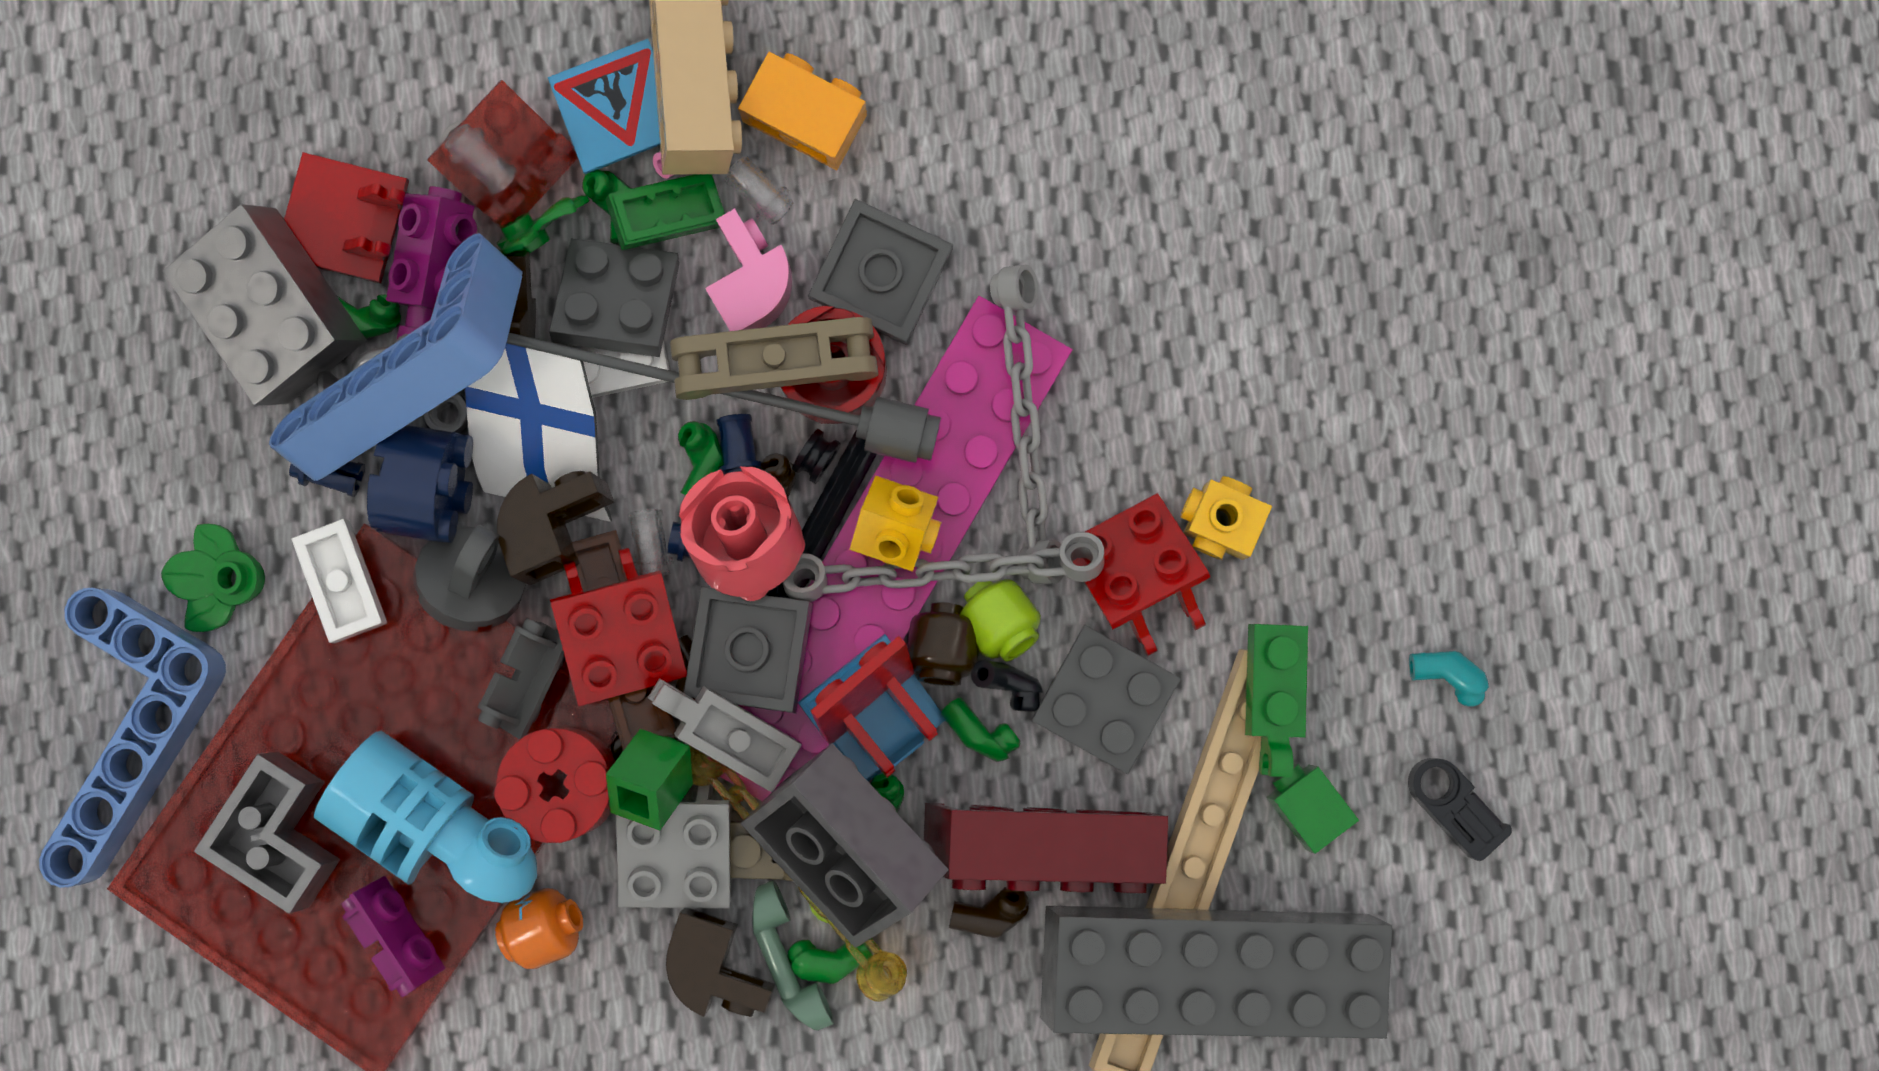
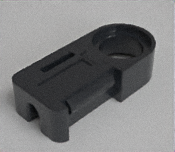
M1427 758L1418 762L1411 769L1408 777V787L1412 797L1467 857L1482 861L1511 835L1512 828L1510 824L1502 823L1475 792L1470 794L1475 788L1474 785L1451 762L1444 759ZM1433 767L1443 769L1450 781L1447 793L1438 799L1428 798L1421 789L1422 775Z

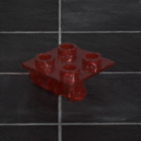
M500 80L427 158V161L501 228L508 222L513 223L518 216L528 213L578 157L576 151L573 150L575 147L559 132L556 133L503 80Z

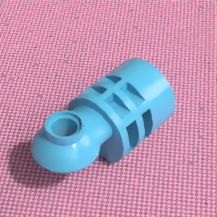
M382 730L369 736L351 754L333 777L316 806L314 818L408 885L415 881L421 867L432 854L447 864L453 879L466 892L485 901L505 903L519 900L531 891L537 879V859L531 848L530 836L520 823L503 817L490 820L471 808L474 801L473 794Z

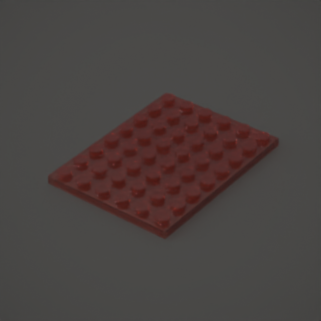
M364 523L356 534V539L387 624L338 643H329L312 597L107 890L363 1070L388 1071L504 903L485 901L466 892L453 879L447 864L433 854L421 867L415 881L408 885L314 818L316 806L333 777L351 754L369 736L382 730L473 794L474 801L471 808L488 820L499 817L505 818L494 797L497 773L504 756L519 739L500 727L496 729L478 721L477 719L482 710L477 708V706L481 702L495 672L512 678L516 670L500 662L516 625L506 620L495 627H492L491 624L486 627H478L477 631H461L439 623L424 611L418 601L419 595L413 582V572L418 558L383 533L377 532V529ZM565 660L561 669L556 673L541 704L540 714L531 725L527 735L541 729L559 727L578 728L595 735L611 749V745L618 736L608 699L578 707ZM280 752L325 782L294 829L340 859L310 907L291 914L194 852L257 754ZM564 772L549 776V780L553 784L551 793L554 796L562 793L568 794L569 792L563 785L564 779L567 776ZM530 839L531 848L535 856H537L545 843ZM383 876H386L394 890L400 894L405 907L424 936L431 941L437 956L446 968L403 998L396 989L392 992L389 990L388 984L371 960L373 956L383 950L380 942L377 940L364 949L347 921H344L342 918L346 912L341 903L348 899L349 895Z

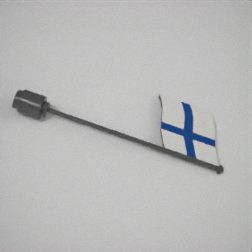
M509 332L505 350L498 363L489 373L465 388L469 436L473 438L472 460L483 491L506 497L520 480L530 474H534L547 482L552 488L555 487L554 482L559 477L575 471L592 472L600 478L596 411L583 361L672 383L679 377V372ZM755 390L721 393L727 396L858 426L856 438L866 440L864 451L913 463L917 462V458L931 461L941 417L928 414L929 408L878 396L876 397L874 407L863 405L861 415H856ZM607 506L585 515L608 522L612 521Z

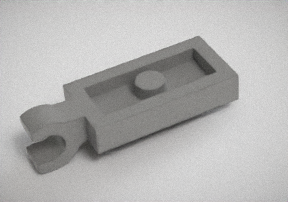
M659 678L648 696L653 705L682 721L674 733L678 739L772 793L802 745L796 739L705 686L702 687L694 700Z

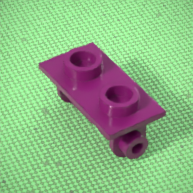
M386 876L349 895L348 899L341 903L346 912L342 918L344 921H347L364 949L377 940L383 947V950L373 956L371 960L385 979L391 992L396 989L403 998L421 986V984L446 969L437 956L433 944L424 936L405 907L402 897L394 890Z

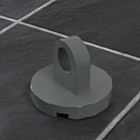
M481 525L477 527H457L452 543L429 541L422 547L415 564L413 582L419 595L418 601L426 613L442 625L461 631H477L478 627H486L491 624L492 627L504 623L518 609L526 583L510 576L498 541L500 535Z

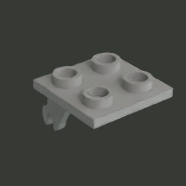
M712 766L700 767L696 802H680L660 831L616 815L618 907L730 909V800H712Z

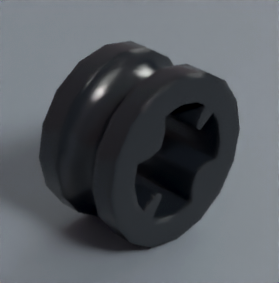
M816 429L810 436L792 467V470L797 473L800 471L808 472L810 475L809 481L814 484L822 478L841 446V443L837 440L832 442L826 441L823 438L824 432L820 429Z

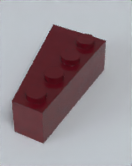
M925 803L924 841L933 848L935 855L949 869L943 877L952 879L953 889L986 890V880L1006 881L1007 890L1040 891V881L1060 882L1061 891L1094 892V882L1113 883L1114 892L1147 893V883L1166 884L1168 816L1151 812L1076 809V813H1067V810L1038 807L1023 808V811H1014V808L994 807L992 805H971L969 810H960L945 806L944 803Z

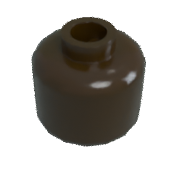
M944 602L932 603L930 612H923L912 618L909 630L908 652L913 670L918 673V680L920 682L940 686L961 685L963 677L971 675V671L975 663H977L979 648L971 621L966 616L960 614L963 606Z

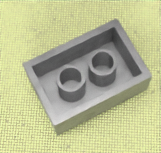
M240 204L163 270L169 282L254 406L290 403L317 381L319 372L324 370L330 371L367 341L276 208Z
M833 743L784 780L741 823L855 948L911 914L949 870L935 855L933 848L926 841L920 839L897 814L892 803L873 788L858 771L855 763L843 755Z

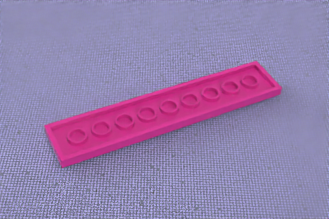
M981 296L977 297L915 403L916 406L929 408V415L941 417L931 461L917 458V462L913 463L884 456L822 561L824 566L845 564L855 568L883 566L885 564L881 560L849 550L862 505L875 475L902 485L915 487L920 491L939 497L932 519L942 522L931 554L921 551L918 559H924L928 562L951 560L1016 449L1011 423V409L1014 404L1012 382L1006 369L1003 345L1006 332L1004 309ZM1013 315L1014 326H1017L1016 316ZM1025 322V329L1028 331L1031 339L1033 370L1030 375L1032 400L1038 411L1073 349ZM1023 341L1018 344L1012 343L1014 365L1018 362L1025 364ZM1020 380L1021 399H1024L1023 383ZM1030 414L1026 417L1019 416L1021 438L1031 423ZM914 567L913 572L904 568L894 569L897 573L895 580L918 578L916 575L917 567ZM934 570V572H944V570ZM843 573L826 574L827 585L845 584L842 580ZM879 575L860 576V578L879 577ZM811 580L808 587L814 583V580ZM930 581L924 586L908 588H888L884 585L860 586L849 592L823 594L820 598L811 602L813 603L798 702L885 634L890 641H893L899 635L904 641L910 630L912 618L920 613L938 581ZM799 704L797 705L796 713L738 705L802 744L776 788L829 746ZM709 756L703 766H712L714 774L762 802L772 793Z

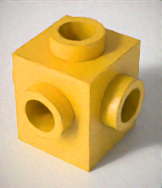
M875 475L862 505L849 550L913 572L920 552L924 551L931 554L942 522L934 520L932 517L939 497L920 491L915 487L902 485Z
M1222 476L1220 482L1211 479L1204 484L1202 491L1194 487L1192 488L1180 515V518L1188 521L1183 533L1195 539L1192 547L1203 554L1222 560L1224 554L1227 553L1244 560L1251 557L1272 506L1251 497L1252 488L1238 480ZM1217 510H1221L1227 515V526L1221 525L1217 521Z

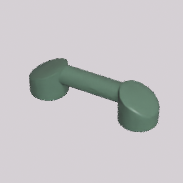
M772 880L756 888L752 911L753 934L784 1006L806 1026L819 1031L834 1024L833 1015L818 982L801 989L796 975L791 969V963L775 928L791 921L782 893L775 880Z

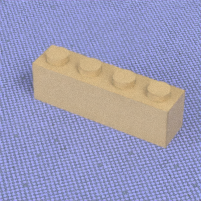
M649 0L662 175L728 174L733 154L741 153L740 120H731L730 104L737 103V74L735 70H727L726 54H732L733 26L731 21H723L722 6H727L729 0Z

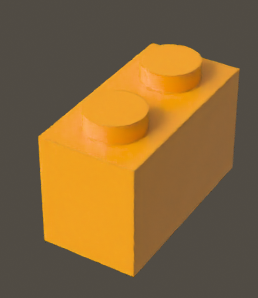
M768 51L738 107L742 122L837 171L867 116L866 102L860 99L862 93L856 87L841 79L833 78L832 82L829 83L812 74L814 68L793 54L786 53L781 58Z

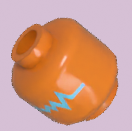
M543 888L527 894L519 900L511 901L503 908L500 920L495 928L497 944L501 953L510 962H515L524 969H537L566 958L575 951L579 940V931L583 928V917L575 901L572 899L567 900L556 889Z

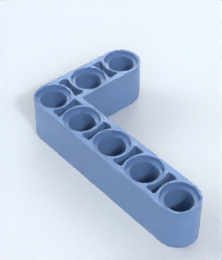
M480 233L468 237L454 250L446 264L431 320L291 411L273 431L269 440L270 447L309 478L318 481L481 379L498 363L505 350L521 285L522 271Z
M83 588L74 592L68 599L64 609L66 623L75 634L149 679L42 850L39 858V868L43 878L51 885L59 888L90 883L99 879L106 872L219 689L226 674L225 661L216 649L127 595L110 589ZM103 600L108 608V615L106 621L98 627L92 618V611L97 602ZM148 627L153 632L155 644L150 653L144 655L138 646V639L141 632ZM195 655L202 665V672L200 678L192 684L185 676L184 667L187 660ZM162 703L169 706L172 712V722L166 731L158 727L155 717L156 711ZM133 750L140 755L143 766L140 775L136 779L129 774L126 767L127 758ZM102 799H106L113 809V817L108 826H105L97 815V808ZM73 847L78 849L83 857V866L79 873H75L68 863V855Z

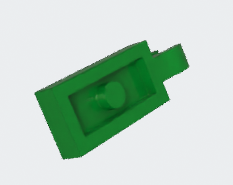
M1248 624L1245 735L1261 736L1260 775L1292 777L1294 760L1289 737L1306 738L1308 626Z

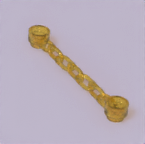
M690 746L693 784L698 786L711 784L724 800H730L732 807L745 820L750 814L740 802L745 800L753 811L759 804L746 790V786L734 770L709 757L710 761L704 753ZM724 773L735 784L728 791L718 780ZM799 888V891L822 918L826 919L834 931L846 943L850 954L860 964L857 969L856 980L861 992L867 998L876 1002L885 1001L900 992L905 985L907 968L904 961L894 953L882 951L872 938L865 943L874 955L866 959L857 947L855 948Z

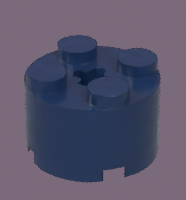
M406 425L376 445L374 456L383 457L384 460L379 475H369L367 489V515L370 526L377 528V532H384L385 534L452 543L457 531L458 513L468 514L471 507L473 483L464 481L465 468L469 466L473 453L472 436Z

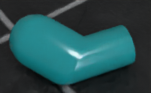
M1446 651L1409 655L1410 677L1412 681L1445 679L1455 688V696L1460 704L1473 707L1484 701L1485 691L1489 688L1487 676L1484 671L1460 652Z

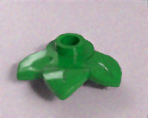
M583 195L572 199L570 197H563L539 218L534 220L529 212L518 216L500 228L504 237L497 242L499 249L504 254L513 251L533 252L550 240L545 230L548 225L563 215L575 213L577 208L590 201L589 198Z
M199 524L194 531V550L180 552L172 556L165 563L161 571V578L169 592L180 599L188 600L184 620L185 629L192 632H208L225 626L232 617L236 606L247 604L260 594L265 583V573L261 564L252 555L239 551L233 533L227 528L216 524ZM233 571H235L236 573V582L234 585H232L231 582Z

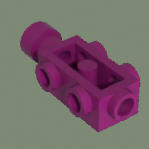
M429 186L428 195L409 193L405 195L398 219L399 230L393 264L389 270V286L386 297L388 302L408 306L405 326L398 327L397 339L404 334H410L431 320L445 267L450 256L464 240L477 234V224L473 218L474 206L461 202V192ZM458 224L459 230L458 234L456 235V226Z

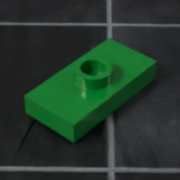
M693 174L609 193L605 199L622 251L720 228L716 219L725 214L712 174Z

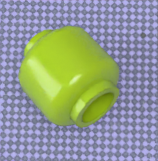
M1004 579L994 583L992 581L977 582L965 593L964 599L967 603L960 614L966 616L971 621L978 650L984 657L990 659L1001 657L1006 662L1011 661L1025 653L1036 643L1039 638V633L1036 630L1040 625V612L1015 581Z

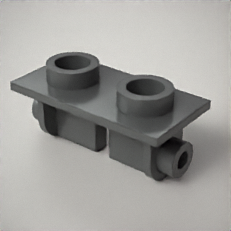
M527 617L522 627L516 625L511 640L500 660L501 663L516 670L512 678L497 672L494 673L481 702L477 706V708L482 710L477 719L478 721L496 729L500 727L519 740L527 735L531 725L540 714L541 704L556 673L561 669L565 661L564 651L557 630Z

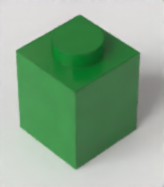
M639 729L606 773L610 813L660 831L693 785L690 746L674 738L663 737Z
M1299 763L1294 764L1292 777H1276L1272 781L1276 790L1266 797L1305 850L1313 854L1319 852L1359 821L1319 766L1309 764L1302 769Z

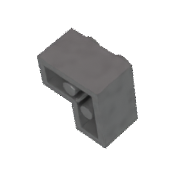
M280 752L257 754L194 852L289 914L310 907L340 859L294 828L325 782Z

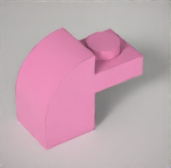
M734 208L717 218L716 221L742 267L705 289L730 331L764 328L780 316L789 301L792 290L791 268L782 245L763 255L760 251L768 247V244L753 218L743 223Z

